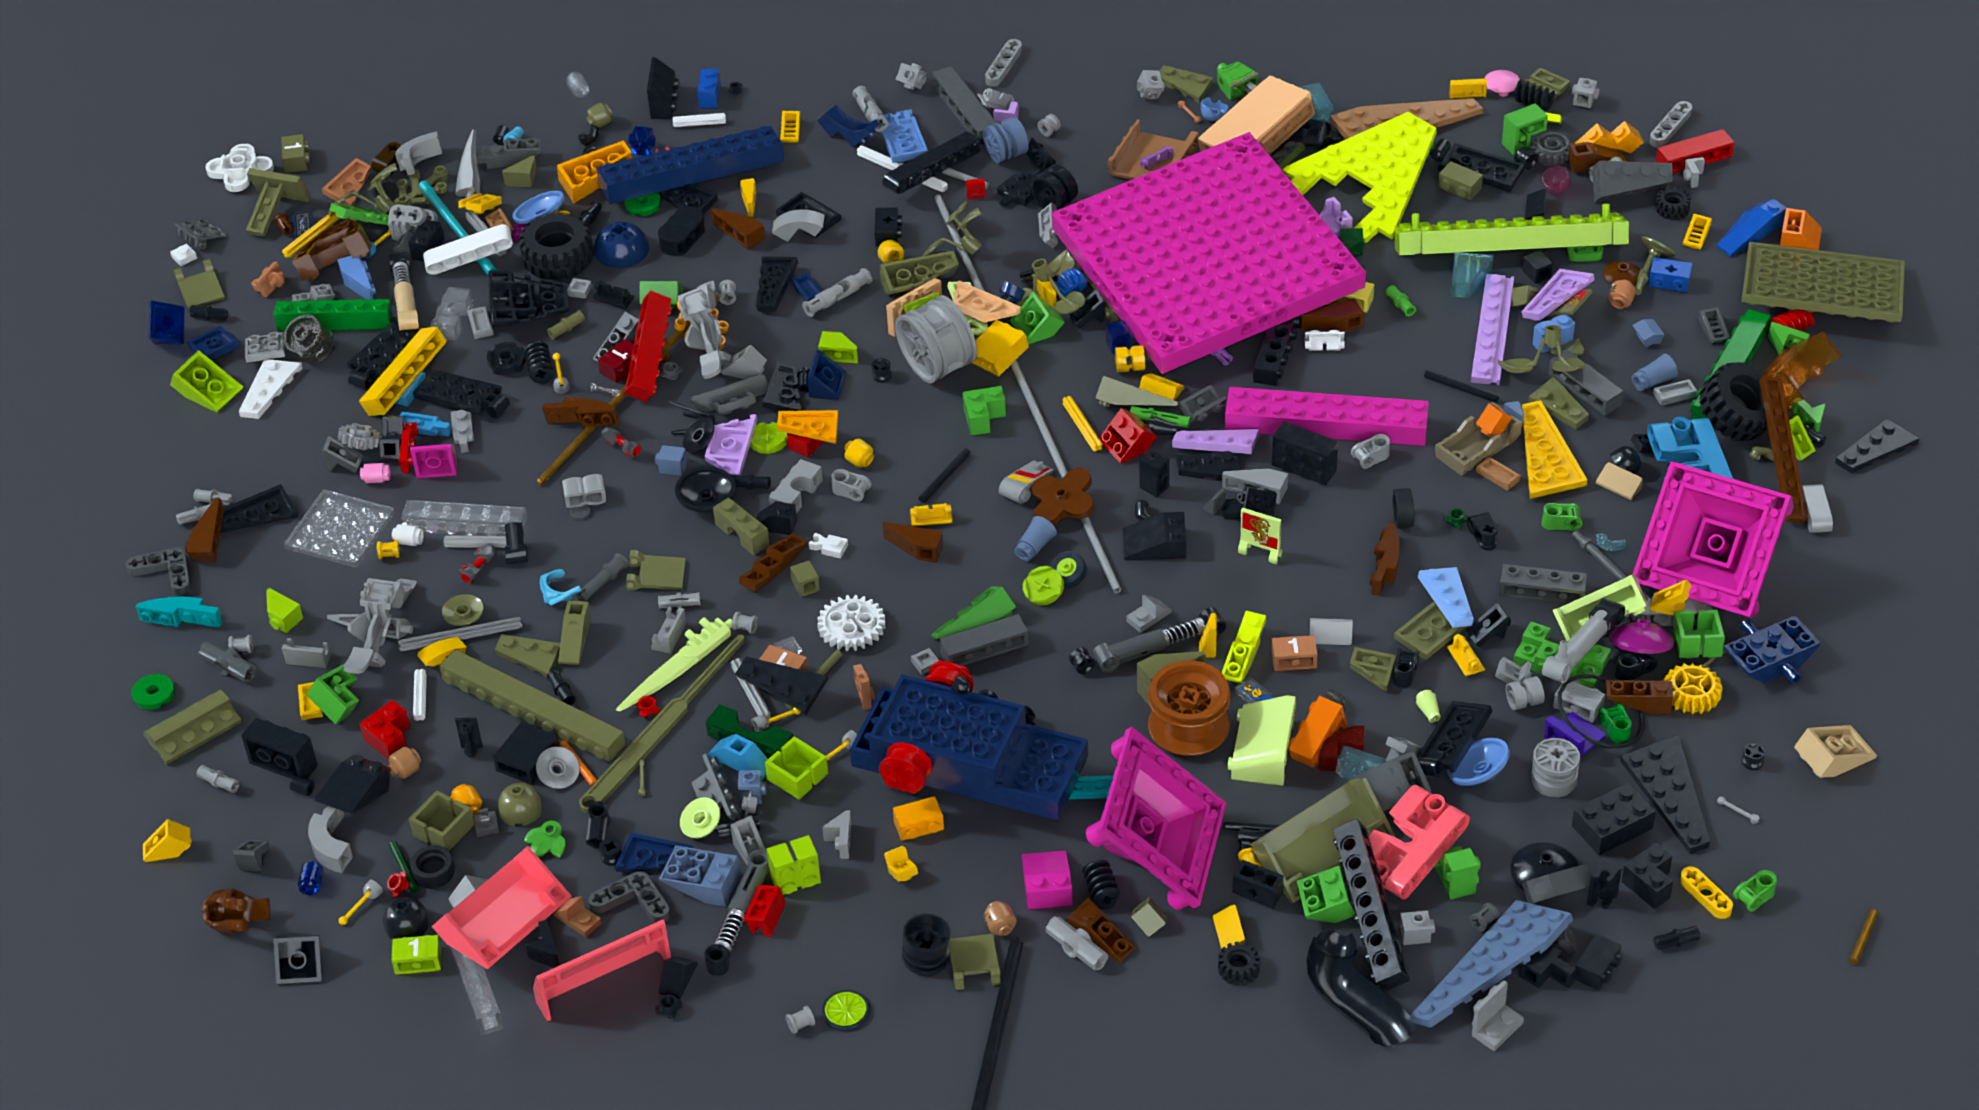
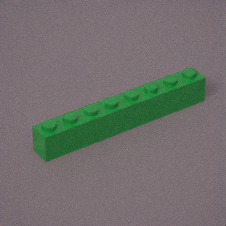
M1748 309L1744 316H1740L1738 327H1734L1731 339H1727L1724 351H1721L1719 354L1718 363L1713 364L1711 375L1706 376L1705 382L1722 365L1730 362H1742L1744 365L1750 364L1768 331L1771 315ZM1702 387L1698 391L1697 400L1694 399L1691 403L1692 419L1706 418V415L1702 413V405L1699 398Z

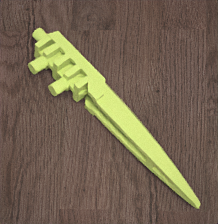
M705 617L702 618L699 622L704 627L701 633L698 635L691 629H688L684 634L689 639L686 645L640 684L616 710L622 711L639 702L642 697L653 694L697 664L731 636L732 619L723 622L716 618L713 623Z

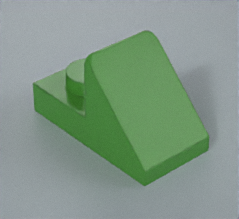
M1772 322L1767 337L1778 355L1781 356L1785 346L1804 352L1810 334Z
M1799 396L1793 400L1791 414L1793 416L1798 415L1803 424L1812 426L1813 430L1819 433L1826 404L1812 408L1809 403Z

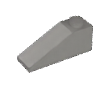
M1269 468L1224 471L1222 474V488L1237 493L1246 492L1247 488L1277 493L1276 503L1280 504L1288 489V473Z

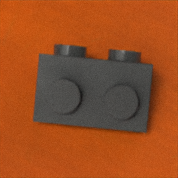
M1209 385L1180 401L1178 406L1185 416H1190V423L1192 424L1197 420L1202 422L1212 412L1218 413L1221 411L1227 398L1225 396L1220 398L1212 385Z

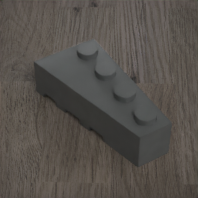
M1597 162L1593 166L1594 203L1668 186L1673 182L1672 163Z

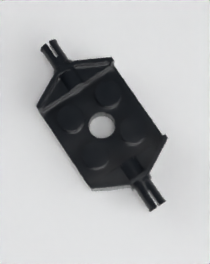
M1309 119L1286 141L1319 146V151H1321L1331 143H1339L1344 141L1345 138L1341 135H1334L1329 122Z

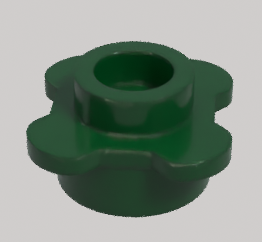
M1453 508L1449 511V516H1445L1444 521L1450 523L1455 528H1461L1462 524L1467 522V517L1469 516L1465 514L1464 510Z

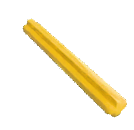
M332 212L331 217L329 214L285 247L282 250L284 257H292L341 218L337 217L335 212Z

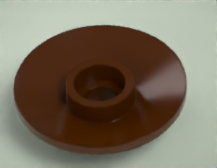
M1614 261L1605 266L1603 277L1611 285L1618 280H1628L1634 286L1638 282L1637 277L1640 268L1628 261Z

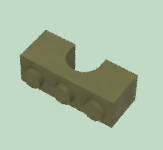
M729 497L713 507L715 525L727 535L736 531L740 538L741 546L752 555H756L770 546L768 528Z

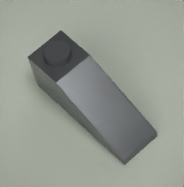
M1588 864L1525 881L1522 885L1528 903L1535 904L1588 888L1590 886L1591 873Z

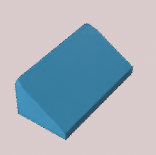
M424 372L419 373L395 404L406 407L410 405L414 399L413 391L426 379Z

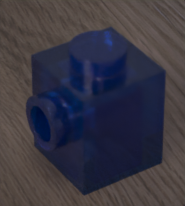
M1124 320L1106 324V343L1112 354H1115V348L1117 347L1131 348L1130 331Z

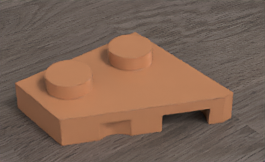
M861 664L854 665V681L863 709H871V700L875 699L873 688L870 687L868 672H865Z

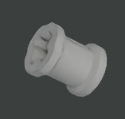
M723 280L719 284V290L721 291L719 300L725 305H731L736 301V294L734 293L736 284L732 280Z
M735 612L732 620V629H742L750 634H754L758 626V616L753 615L750 617L742 615L741 612Z
M251 634L238 638L229 636V648L237 652L253 653Z
M804 1006L803 1010L792 1015H785L788 1027L793 1034H796L799 1029L805 1026L815 1025L814 1016L808 1006Z

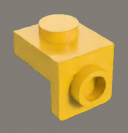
M904 846L884 853L888 871L898 882L907 881L912 876L918 874L917 866L908 858L907 850Z

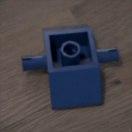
M1794 615L1762 630H1759L1751 619L1744 620L1740 625V629L1748 636L1724 645L1723 649L1749 677L1766 683L1784 675L1792 685H1795V682L1798 683L1802 679V674L1796 669L1806 662L1819 648L1821 643Z

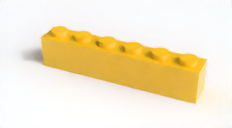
M438 327L421 328L359 400L368 416L385 415L415 377L422 372L447 341Z

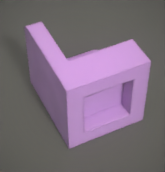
M1011 102L1008 110L994 109V120L1001 125L1002 121L1016 117L1018 119V102Z

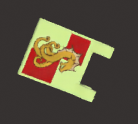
M1242 508L1238 553L1246 555L1247 548H1251L1252 545L1270 550L1269 563L1277 565L1278 557L1281 558L1282 549L1280 548L1281 519Z

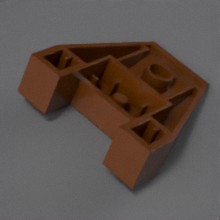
M348 219L321 233L295 255L292 262L302 281L307 279L311 281L319 277L322 268L337 262V259L350 255L353 259L367 256L372 248V244L363 227L357 221Z

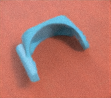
M563 569L540 576V589L543 593L544 602L550 606L560 601H568L572 599L573 595L582 591L580 586L566 592H558L548 586L551 579L564 577L565 572Z

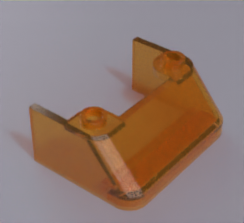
M1823 331L1784 350L1762 374L1781 378L1788 410L1793 404L1804 399L1798 390L1803 383L1812 376L1815 378L1820 376L1825 371L1823 368L1827 364L1840 359L1842 355Z

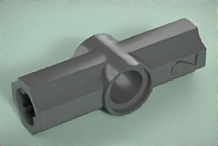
M205 641L201 645L198 652L199 657L213 664L222 675L227 676L231 674L241 681L249 683L255 679L257 673L256 666L243 660L234 649L228 648L225 650L211 641Z

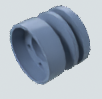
M1016 117L1002 121L1001 125L995 123L984 128L985 146L994 162L1000 163L1010 159L1011 156L1017 157L1028 152L1029 145L1025 129Z

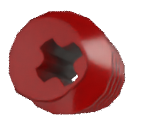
M1789 310L1772 318L1769 326H1771L1772 322L1801 331L1813 326L1814 318L1812 313L1806 310Z

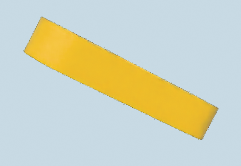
M1686 867L1682 870L1680 877L1681 885L1713 916L1719 919H1726L1731 915L1733 908L1732 900L1695 867ZM1707 889L1712 892V895L1705 896L1700 891Z

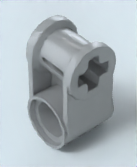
M1384 434L1375 435L1366 441L1357 443L1351 449V455L1360 461L1362 468H1370L1374 464L1389 458L1390 439Z
M837 469L832 473L833 493L857 502L863 500L865 491L869 490L872 485L866 476L858 475L845 469Z

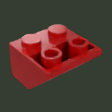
M1122 408L1099 437L1104 447L1120 463L1146 453L1157 438L1135 413Z

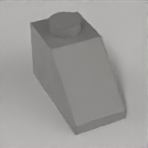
M749 345L732 356L731 361L723 366L721 373L741 379L754 377L763 373L767 359L752 345Z

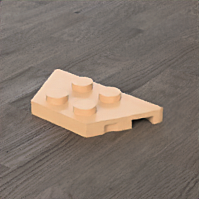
M957 281L953 302L963 314L981 322H989L1020 314V306L962 281Z

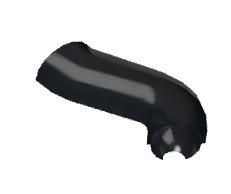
M1333 927L1321 931L1317 937L1313 938L1306 959L1308 976L1315 991L1325 1002L1366 1033L1375 1044L1382 1046L1394 1045L1408 1039L1416 1028L1409 1014L1395 1000L1354 969L1353 960L1358 951L1355 949V936L1352 933L1348 936L1340 935L1335 932Z

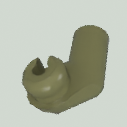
M1754 446L1751 449L1752 451L1749 456L1752 459L1759 460L1760 456H1763L1774 462L1772 449Z

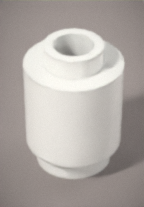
M398 524L396 528H393L392 539L398 540L399 545L417 546V544L421 545L423 542L424 531L418 526Z

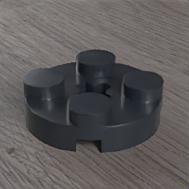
M514 342L499 343L495 345L494 350H489L487 353L488 366L496 375L521 372L526 362L525 350L522 346L521 348L518 347Z

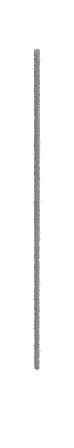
M936 195L934 199L946 223L950 214L942 196ZM952 220L947 225L953 241L961 245L959 241L961 238ZM957 247L974 287L985 291L966 249L964 248L961 251ZM1015 360L1010 366L1061 478H1063L1068 471L1019 364ZM1089 517L1081 519L1113 592L1119 593L1121 587Z

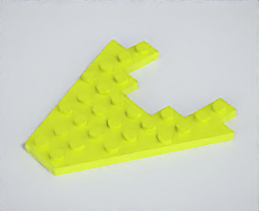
M1406 112L1292 163L1282 171L1287 177L1292 179L1291 182L1302 195L1310 190L1321 178L1336 186L1349 175L1368 186L1371 190L1362 200L1364 204L1373 210L1354 228H1363L1364 243L1371 240L1378 232L1393 239L1395 236L1394 227L1400 224L1437 130L1431 124L1410 112Z

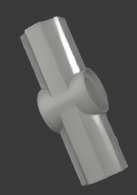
M1054 916L1046 926V933L1062 945L1063 950L1069 957H1078L1093 970L1099 971L1104 967L1108 960V954L1092 942L1085 930L1081 928L1076 930L1061 917Z

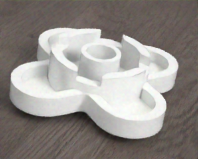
M250 144L236 145L226 156L223 154L221 158L212 159L206 164L207 175L213 179H224L225 188L231 192L243 191L249 186L250 179L247 175L249 168L271 172L274 170L272 160L265 156L256 157L254 147Z

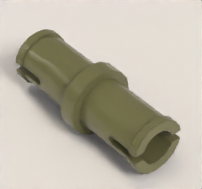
M578 310L568 318H562L558 324L547 329V333L554 340L563 333L572 331L573 327L585 321V317Z

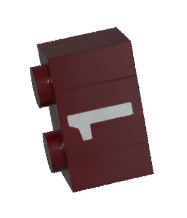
M624 339L598 359L600 374L615 383L625 378L629 372L634 344Z

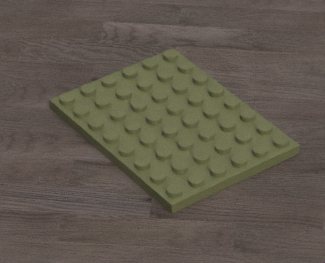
M1749 242L1741 302L1749 305L1761 304L1768 307H1785L1789 310L1801 309L1807 312H1825L1829 315L1841 314L1847 317H1864L1868 320L1880 319L1891 323L1901 322L1905 261Z

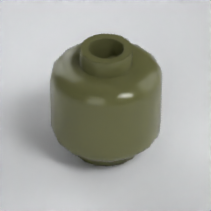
M599 102L587 110L588 117H586V120L590 126L596 125L601 129L612 122L614 115L607 104L604 105Z

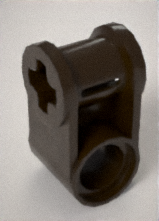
M396 142L387 144L373 158L371 163L372 170L380 173L394 163L398 168L399 165L395 153L401 147L400 144Z

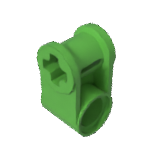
M1548 503L1544 506L1542 527L1551 531L1578 530L1583 525L1582 519L1579 516L1581 508L1574 503Z
M1769 870L1758 872L1746 882L1741 883L1735 889L1733 897L1737 900L1740 899L1747 905V909L1750 912L1755 911L1760 905L1774 896L1777 881L1776 875Z

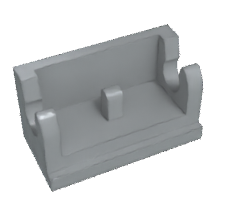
M668 607L666 611L667 618L658 635L654 634L652 637L651 650L672 653L686 626L683 608H678L677 615H674L671 612V607Z
M287 638L288 645L283 644L282 646L285 663L290 665L326 668L332 655L328 642H323L324 648L294 645L293 639Z

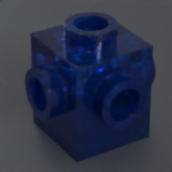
M634 127L628 137L632 154H651L656 143V137L653 136L652 128Z

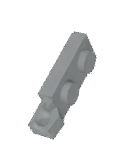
M1050 203L1038 213L1040 238L1053 249L1058 245V238L1052 229L1051 213L1057 211L1056 205Z
M464 410L452 411L451 422L454 444H460L461 453L469 452L468 442L474 441L471 412Z

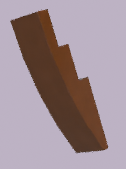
M791 533L767 547L766 555L753 562V569L739 577V584L754 592L795 560L808 545V541Z

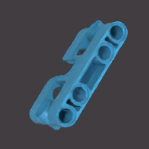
M1676 417L1673 419L1672 424L1665 422L1648 425L1647 435L1657 462L1670 463L1672 461L1733 479L1708 418L1688 420L1684 417Z

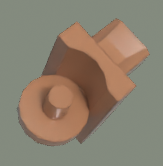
M273 262L262 271V275L258 279H254L251 282V285L263 297H268L276 287H281L284 284L286 275L280 270L279 263Z

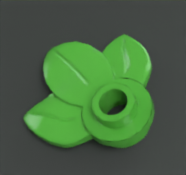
M553 820L545 822L541 827L533 828L524 839L525 843L532 844L531 849L538 858L549 851L554 856L560 858L566 846V841L561 836L562 828L558 822ZM554 828L552 832L547 833L549 829Z

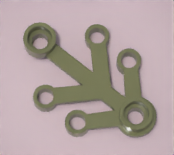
M437 166L433 171V175L426 180L430 185L439 182L436 184V187H432L436 193L444 194L447 192L448 189L445 181L449 178L448 170L444 166ZM415 169V174L409 175L412 183V192L408 195L406 194V189H408L407 180L399 179L396 182L399 197L395 199V205L431 204V201L425 197L418 187L420 179L419 170Z

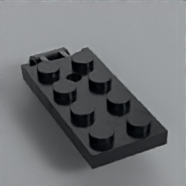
M1446 139L1438 140L1430 152L1433 160L1441 161L1438 170L1442 171L1451 161L1482 174V183L1507 191H1511L1525 170V164L1473 148L1456 143L1451 148L1450 142Z
M392 321L347 363L349 369H352L348 377L349 384L368 390L373 384V377L379 378L420 329L399 331L398 322Z
M435 369L413 391L414 398L476 414H481L486 409L487 414L492 418H498L510 405L508 398L500 394L502 392L500 385Z
M1451 702L1417 755L1424 775L1439 777L1443 769H1450V772L1456 771L1492 714L1491 705Z

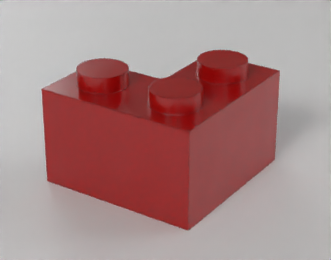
M393 699L359 723L363 740L389 760V756L402 747H407L403 733L410 728L407 711Z

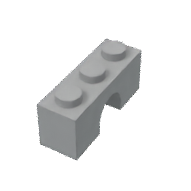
M800 459L791 468L789 474L781 480L776 490L771 492L769 496L770 505L776 501L795 504L797 513L802 507L801 492L799 491H807L813 494L823 481L821 466Z

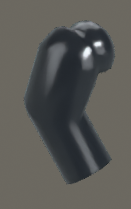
M1139 500L1135 504V517L1140 521L1153 517L1147 513L1149 503L1145 500Z

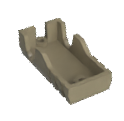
M1491 402V403H1490V404H1492V405H1495V406L1501 408L1500 406H1498V405L1495 404L1494 402ZM1510 415L1513 418L1501 436L1497 434L1496 436L1491 435L1489 437L1480 431L1482 428L1476 425L1475 418L1470 416L1464 420L1456 433L1451 434L1450 437L1443 439L1442 442L1435 445L1436 458L1463 476L1487 457H1492L1516 441L1521 434L1522 422L1513 415Z

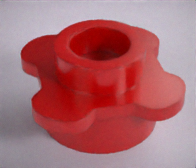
M651 696L642 697L636 703V708L639 709L641 717L657 714L660 711V708L656 706V699Z
M404 871L399 874H392L388 879L387 887L392 891L393 897H398L401 892L409 888V882L406 880L407 873Z

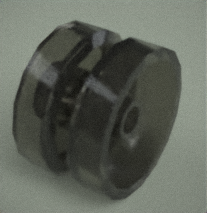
M304 314L290 321L285 329L283 341L286 348L300 360L308 364H314L322 361L331 352L334 344V335L317 318Z

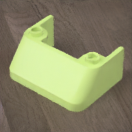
M1635 574L1554 609V615L1566 641H1569L1589 620V613L1596 605H1599L1603 598L1625 605L1624 616L1630 613L1636 616L1646 611L1644 607L1648 604Z

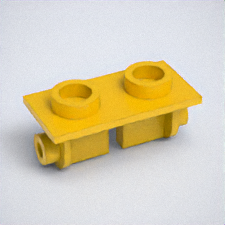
M947 503L932 505L933 509H929L928 505L910 508L912 526L952 523L951 505H947Z
M1460 634L1455 635L1453 644L1448 645L1447 648L1465 677L1485 671L1466 638Z

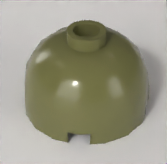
M519 782L507 786L501 792L498 799L500 817L510 826L521 823L523 826L535 822L542 813L541 797L538 791L527 783Z

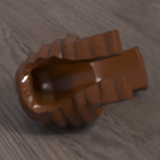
M234 888L212 892L202 903V920L211 929L230 935L235 934L237 931H247V923L251 921H269L270 918L269 898H253Z

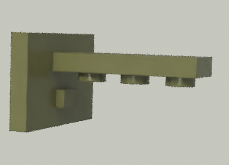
M249 168L247 175L258 194H260L246 232L250 235L265 237L281 198L309 202L311 195L300 176Z

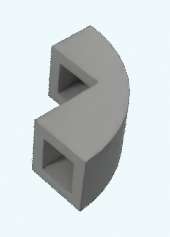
M812 210L786 212L775 219L772 234L787 242L799 228L816 236L823 228L825 215Z

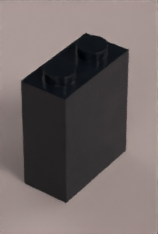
M521 721L493 756L496 771L533 785L538 779L536 763L539 756L548 748L560 747L558 736L553 732H547L537 728L535 725H529Z

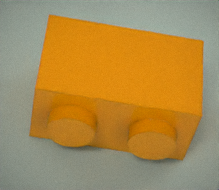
M935 796L893 807L894 824L901 841L944 830L943 814Z

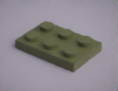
M1433 601L1394 633V639L1413 652L1420 651V657L1427 660L1468 626L1453 628L1435 601Z

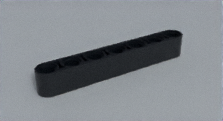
M964 132L888 172L883 178V186L897 194H901L979 153L983 148L984 140L971 132Z

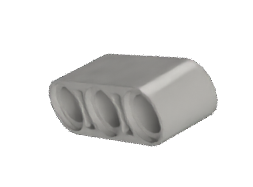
M1801 485L1809 532H1831L1833 520L1823 485Z

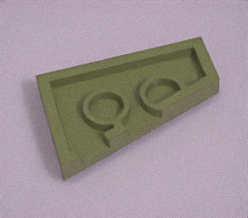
M1165 65L1160 69L1161 79L1165 86L1172 90L1178 89L1185 97L1191 96L1198 104L1213 84V77Z
M1554 376L1529 396V403L1541 400L1551 416L1575 430L1588 420L1589 413Z
M501 634L495 648V653L497 656L514 664L520 663L527 666V670L540 672L543 674V677L547 678V674L554 669L558 660L560 643Z

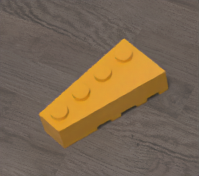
M623 140L558 164L559 182L575 204L600 188L596 167L617 163L624 159H632V153Z

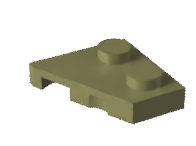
M1354 647L1349 668L1383 691H1387L1396 655Z

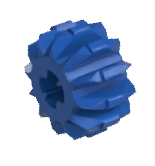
M1069 268L1066 272H1062V275L1058 276V280L1055 282L1064 297L1073 291L1082 293L1084 292L1083 289L1087 286V279L1076 268L1072 270Z

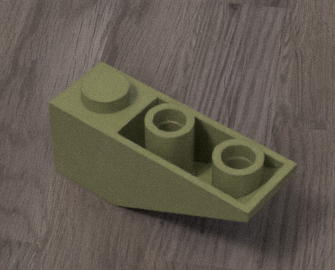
M567 602L563 618L559 664H580L591 623L589 602Z

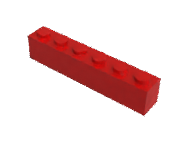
M651 290L642 301L624 394L644 402L650 396H654L657 389L655 381L660 373L658 365L663 358L661 350L666 342L664 334L669 326L667 318L672 311L670 306L671 298Z

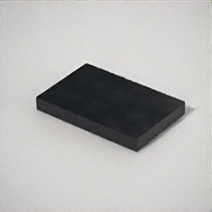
M800 192L776 209L777 216L793 210H812L825 215L823 228L816 236L811 235L814 238H817L841 220V214L803 192Z

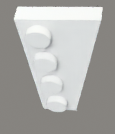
M264 360L239 410L240 417L259 419L272 404V399L282 393V388L285 384H289L293 380V375L302 370L301 363Z

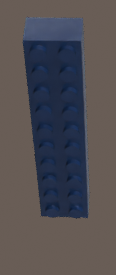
M762 126L758 129L745 130L738 134H729L725 137L712 138L708 141L692 143L688 146L675 147L671 150L641 155L629 160L624 159L617 163L604 164L603 166L596 167L598 184L608 203L612 204L682 187L686 184H695L784 162L783 145L771 126Z

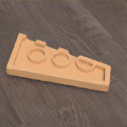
M934 278L886 305L888 333L890 335L896 336L895 321L899 316L905 315L904 304L936 292H940V295H942L941 280Z

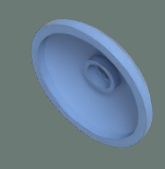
M549 191L539 194L521 204L514 211L512 217L516 223L528 225L529 222L535 221L539 216L544 217L550 213L552 215L556 214L563 205L565 197L561 191Z
M1485 738L1475 741L1456 771L1450 772V769H1447V774L1450 780L1458 785L1473 786L1487 782L1500 773L1507 764L1510 756L1509 747L1505 741L1498 738Z

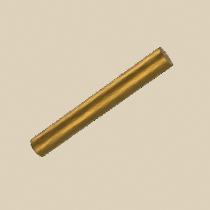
M1875 909L1870 910L1851 954L1849 963L1852 965H1858L1879 915V912Z

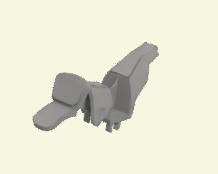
M709 281L699 285L695 290L678 296L684 321L689 320L691 322L685 337L686 345L690 348L706 350L707 353L700 356L704 379L718 375L721 372V366L729 363L732 359L730 354L720 351L719 348L722 335L716 317L709 313L716 307V289L714 281Z
M372 578L367 579V582L364 583V590L360 594V606L365 607V612L348 624V632L365 644L363 648L353 647L348 660L344 664L345 672L359 674L363 673L368 666H385L386 661L378 652L380 646L385 642L392 614H389L388 610H391V608L400 609L414 589L417 581L398 579L396 582Z

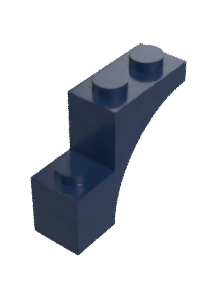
M837 105L817 120L830 137L836 133L838 136L842 134L852 147L858 143L860 146L877 133L875 129L880 125L876 119L871 122L855 120L844 113Z

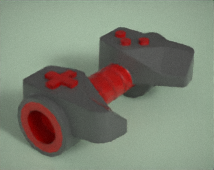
M608 426L601 432L609 446L614 448L617 444L621 445L623 453L630 459L640 454L641 445L635 441H627L613 427Z
M489 544L479 547L473 553L477 558L472 565L470 563L465 564L458 570L460 578L465 583L470 584L477 577L476 573L480 570V567L484 563H489L496 553L495 548Z

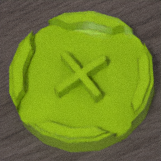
M766 422L759 423L755 426L750 447L762 454L776 453L786 446L788 441L787 433L778 431L776 422H771V424H766Z
M1049 566L1033 569L1023 581V592L1027 600L1039 606L1048 605L1056 601L1064 590V580L1060 572Z

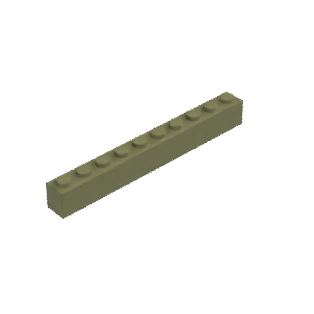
M454 650L439 665L442 679L447 684H452L463 692H468L482 701L485 700L496 708L503 709L512 716L527 721L529 724L535 725L547 732H553L562 740H566L576 745L579 749L594 754L599 759L611 762L626 746L623 731L458 650Z

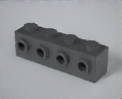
M1568 350L1562 352L1564 359H1579ZM1558 355L1550 359L1548 375L1554 376L1563 386L1604 416L1622 405L1623 390L1594 370L1590 365L1584 362L1585 369L1560 372L1552 368L1553 362L1560 361Z
M1503 564L1499 596L1569 604L1585 596L1587 574Z
M1019 614L940 638V649L944 660L962 666L1029 645L1028 630Z

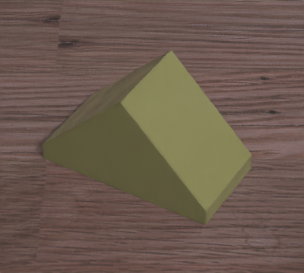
M532 155L502 170L505 185L532 188L537 174L535 156Z

